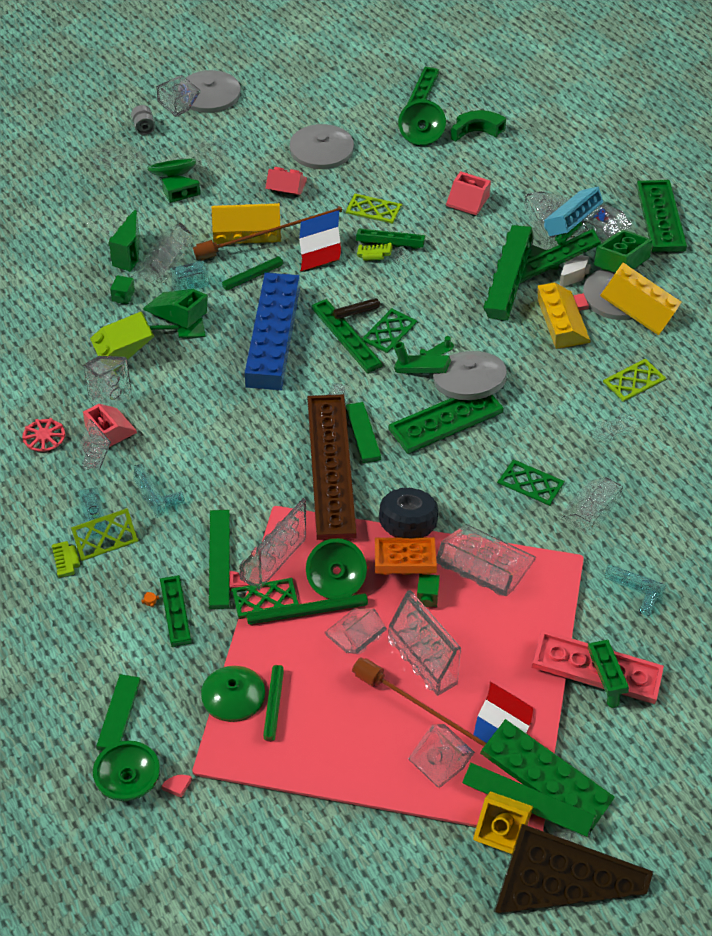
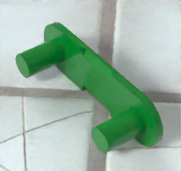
M445 336L444 342L428 351L421 349L419 355H443L454 348L451 337Z

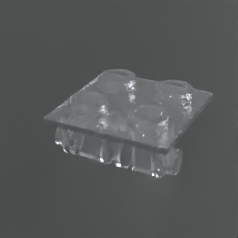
M89 419L78 450L85 457L82 461L83 468L86 470L94 468L99 472L111 441L91 419Z

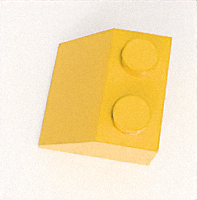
M490 791L485 797L473 840L512 854L521 824L528 825L533 806Z

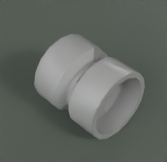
M145 105L136 106L131 112L136 132L140 135L152 133L155 130V122L150 108Z

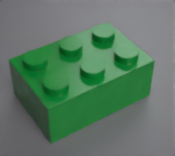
M622 229L596 247L594 265L602 270H609L615 273L622 263L635 269L650 258L653 239Z

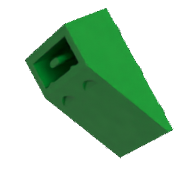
M134 210L126 218V221L122 226H119L117 232L110 237L108 242L112 266L129 272L139 262L140 233L137 210Z
M195 289L163 292L147 304L143 310L188 329L207 313L208 295Z

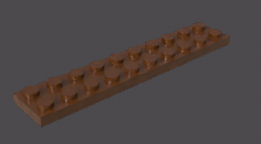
M344 394L307 396L317 540L356 538L357 533Z

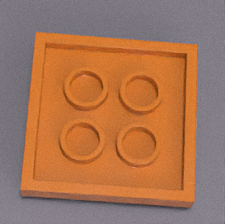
M435 537L375 538V573L389 575L391 573H400L402 575L421 573L423 575L437 573Z

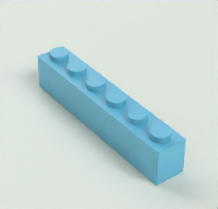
M599 186L579 191L544 220V227L548 235L554 236L568 233L601 205L603 200Z

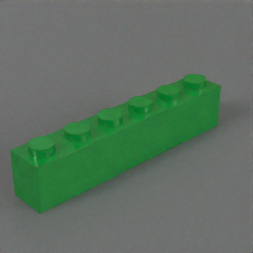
M512 225L510 232H507L506 244L502 247V256L497 263L498 269L493 274L492 287H489L488 299L484 302V311H486L487 317L490 319L507 321L509 319L534 240L532 227Z

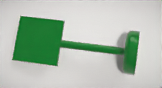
M203 318L198 319L188 329L178 324L149 325L151 330H178L179 338L206 337Z

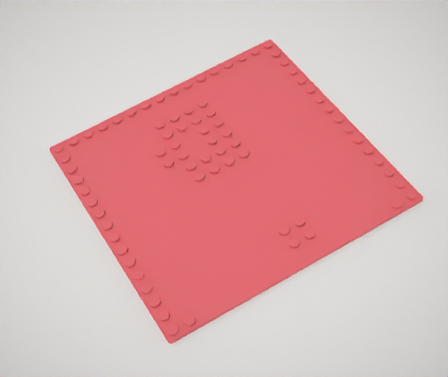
M273 506L249 585L293 578L298 604L328 599L313 590L306 576V562L309 554L318 544L325 541L317 540L315 512ZM355 518L356 538L344 540L355 544L365 557L367 564L366 578L361 588L353 595L366 594L368 605L256 624H248L247 618L238 619L224 667L243 666L256 672L265 686V700L257 713L242 721L226 722L216 719L209 714L192 769L193 774L210 779L477 827L483 803L488 794L462 783L470 762L518 783L520 782L481 755L480 752L484 746L385 684H376L374 687L368 685L355 676V673L352 672L353 666L360 657L369 659L384 669L383 674H385L384 679L471 734H474L477 717L488 696L491 681L533 707L532 721L526 734L555 754L566 678L531 668L541 630L572 638L584 557L580 554L432 531L423 538L435 537L437 573L430 575H440L437 607L418 606L417 589L419 574L421 573H411L409 575H402L400 573L382 575L375 573V538L398 537H394L386 532L380 522ZM338 567L333 570L334 574L341 572V569ZM289 583L280 584L277 587L286 591L289 588ZM258 588L256 591L265 595L270 588ZM274 590L269 597L278 601L283 594ZM253 594L248 601L257 605L262 598ZM286 597L281 604H292L293 600ZM265 601L260 608H270L274 605ZM244 604L241 612L252 611L253 608ZM274 665H282L284 667L276 736L274 741L264 740L263 733L272 667ZM531 813L527 826L543 831L545 819Z

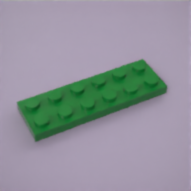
M670 180L637 181L636 187L648 237L653 239L652 252L686 251L687 244Z
M493 395L476 400L450 398L388 424V430L405 452L409 454L502 414L504 408Z
M506 719L480 752L481 755L523 785L596 815L590 832L615 798V796Z

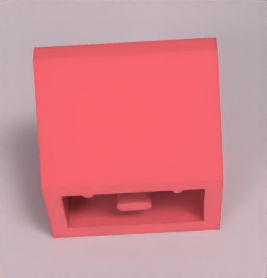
M274 167V170H268L265 189L301 195L307 177L303 176V173L298 170L290 169V172H287L284 168Z
M460 171L453 182L446 206L477 216L490 196L491 181Z
M97 404L83 411L85 427L104 449L137 433L132 424L115 407Z

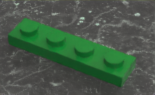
M359 228L356 234V241L365 244L374 242L378 245L391 243L396 247L410 246L411 248L419 249L424 247L426 235Z

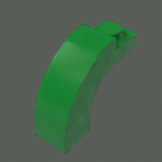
M484 110L463 113L457 117L456 124L451 128V140L456 142L472 131H483L497 137L506 129V117Z

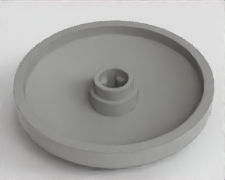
M217 70L193 73L184 78L178 87V94L183 95V93H180L182 85L190 86L188 89L193 92V95L190 94V98L184 106L197 112L212 113L225 110L233 106L240 97V84L238 80L228 73Z
M315 124L304 127L297 131L290 140V153L293 159L299 164L313 169H330L340 166L350 159L354 151V142L351 135L344 129L334 125Z
M601 269L586 279L583 293L592 311L609 319H633L600 296L615 272Z
M464 351L450 355L451 362L447 372L433 373L434 385L437 390L445 396L459 400H476L488 397L499 391L507 379L504 362L497 356L482 351Z

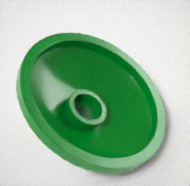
M416 100L407 104L401 111L398 119L399 131L403 138L411 144L418 146L429 145L436 142L443 135L446 128V117L442 108L430 100Z
M196 159L164 161L149 165L147 168L150 173L159 177L181 176L188 173L196 165Z
M329 539L321 542L311 551L306 562V576L309 584L315 592L328 599L352 596L361 588L367 574V564L363 553L355 544L344 539ZM334 568H340L341 572L339 574H334Z
M226 666L214 671L207 677L201 689V699L206 711L214 718L226 722H238L250 718L259 711L265 700V686L260 676L253 670L243 666Z
M121 741L108 746L99 754L93 766V778L98 790L106 797L117 801H131L144 796L155 786L160 774V764L155 752L149 746L137 741ZM127 776L132 777L131 779H128V780H125V779H124V778L127 777Z

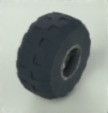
M410 487L394 489L384 496L380 502L379 522L384 530L394 537L423 538L429 535L437 526L438 504L429 493Z

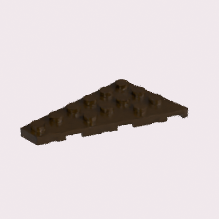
M521 824L493 912L504 913L647 894L654 871Z

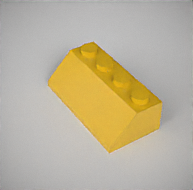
M280 203L211 206L213 243L223 244L280 226ZM281 229L234 244L281 242Z
M625 263L621 264L600 295L657 335L662 332L682 303Z
M555 282L538 285V302L555 348L559 349L590 343L591 340L572 291Z

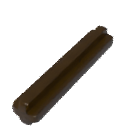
M378 298L340 307L333 310V316L335 319H341L374 310L380 307V301Z

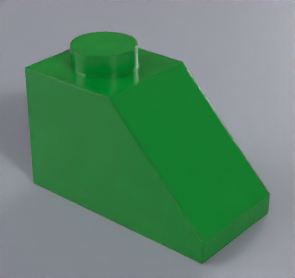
M179 175L162 179L163 192L169 203L201 195L200 182L198 180Z

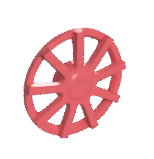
M52 418L35 419V422L25 426L22 438L24 444L29 449L37 452H46L57 448L63 442L65 430L62 424ZM42 423H47L45 428H42ZM51 424L56 425V426H54V427H52V428L49 429V427H50ZM35 425H37L38 428H39V430L34 429V428H32V427H34ZM57 429H60L62 433H52V432L55 431V430H57ZM28 431H31V432L36 433V434L27 435ZM52 437H61V439L57 443ZM36 438L32 443H27L28 439ZM37 442L42 443L41 449L34 448V445ZM51 442L54 445L45 449V443Z

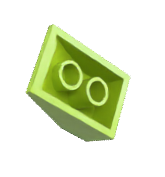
M138 312L103 326L90 340L100 361L112 370H117L147 344L154 335L143 313Z

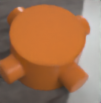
M147 592L141 602L147 606L154 607L159 596L152 592Z

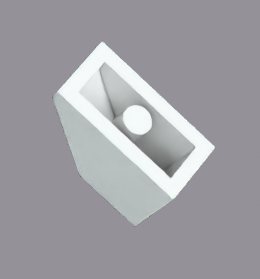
M579 255L565 262L560 277V285L562 287L584 280L585 275L589 274L591 264H588L589 256Z

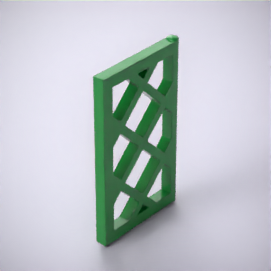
M391 308L362 340L388 353L394 344L399 342L417 323V320ZM391 313L397 315V318L388 319ZM402 321H409L411 323L403 327ZM399 322L400 327L390 328L389 323ZM386 323L387 329L377 330L381 324ZM401 331L398 337H392L391 332ZM388 332L390 338L379 339V333ZM371 334H375L377 340H369L367 338ZM383 342H391L387 348L381 346Z
M513 459L497 483L551 506L552 501L565 481ZM516 465L524 470L514 472L512 468ZM529 473H535L542 478L532 480ZM526 474L528 481L518 483L516 476ZM512 477L515 484H509L504 480L505 478ZM547 481H554L558 485L557 487L550 488ZM544 482L547 489L537 491L534 484ZM531 485L533 492L523 490L520 486ZM548 492L550 498L546 500L542 497H539L538 494Z
M293 578L231 589L238 619L246 618L248 612L298 604ZM289 583V588L286 591L277 587L280 584ZM263 587L270 588L265 595L256 590ZM274 590L283 594L278 601L269 597ZM249 591L244 599L239 597L237 592ZM253 594L262 598L257 605L248 601ZM286 597L293 600L292 604H281ZM265 601L274 605L270 608H260ZM244 604L253 608L252 611L241 612Z

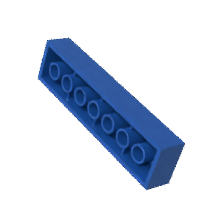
M264 274L245 368V388L282 390L300 292L299 275Z

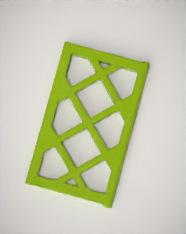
M354 193L345 213L393 224L402 204ZM358 197V198H362V199H365V200H364V201H361V202H357V201H356V198ZM376 201L382 204L374 206L371 202ZM368 203L370 208L363 210L360 205ZM388 205H394L397 207L391 210L388 207ZM358 207L360 211H352L351 208ZM385 207L387 211L379 213L377 209ZM374 210L377 215L366 214V212ZM388 214L392 216L391 219L382 217Z
M643 359L604 379L603 383L624 402L666 380V377L647 359ZM645 364L648 367V370L637 368ZM630 371L634 372V378L623 376ZM637 372L648 374L647 380L636 378ZM650 374L657 375L659 379L651 381ZM619 379V386L612 385L610 381ZM622 380L632 381V387L621 386ZM636 382L646 383V385L640 389L635 388ZM621 390L632 391L626 396L620 393Z
M128 508L70 527L81 561L139 541ZM125 514L127 520L124 526L114 521L116 516ZM104 520L109 522L104 532L94 528L96 523ZM112 524L122 528L117 539L107 534ZM84 527L89 528L84 539L78 537L76 530ZM92 530L102 535L97 546L87 541ZM125 530L131 532L133 539L126 542L120 541ZM105 537L115 541L113 546L106 549L101 548ZM85 544L96 548L94 553L84 556L83 548Z

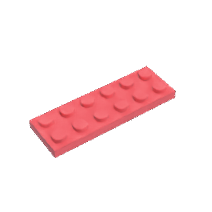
M541 630L531 668L604 689L589 654L588 643ZM613 651L629 686V692L622 695L655 704L664 666Z

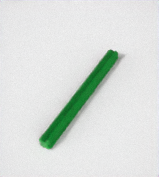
M358 594L248 612L246 618L248 624H256L366 606L368 605V598L366 594Z

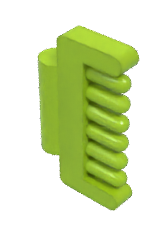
M382 244L380 248L379 245H376V248L375 245H372V248L370 245L368 247L366 245L364 247L359 245L357 256L363 258V261L383 260L384 256L391 255L392 244H385L384 248Z
M68 541L53 544L51 547L55 557L54 560L56 561L57 576L61 578L74 575V568L80 567L76 546H69Z

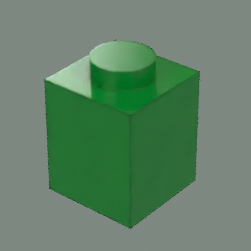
M116 276L110 288L113 302L129 304L135 291L134 279Z
M419 574L417 589L418 606L437 607L440 575Z

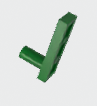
M397 342L393 346L398 358L394 366L396 373H446L451 362L449 355H408L403 342Z
M609 640L588 643L589 654L607 694V705L611 708H616L619 706L620 694L629 692L627 681Z

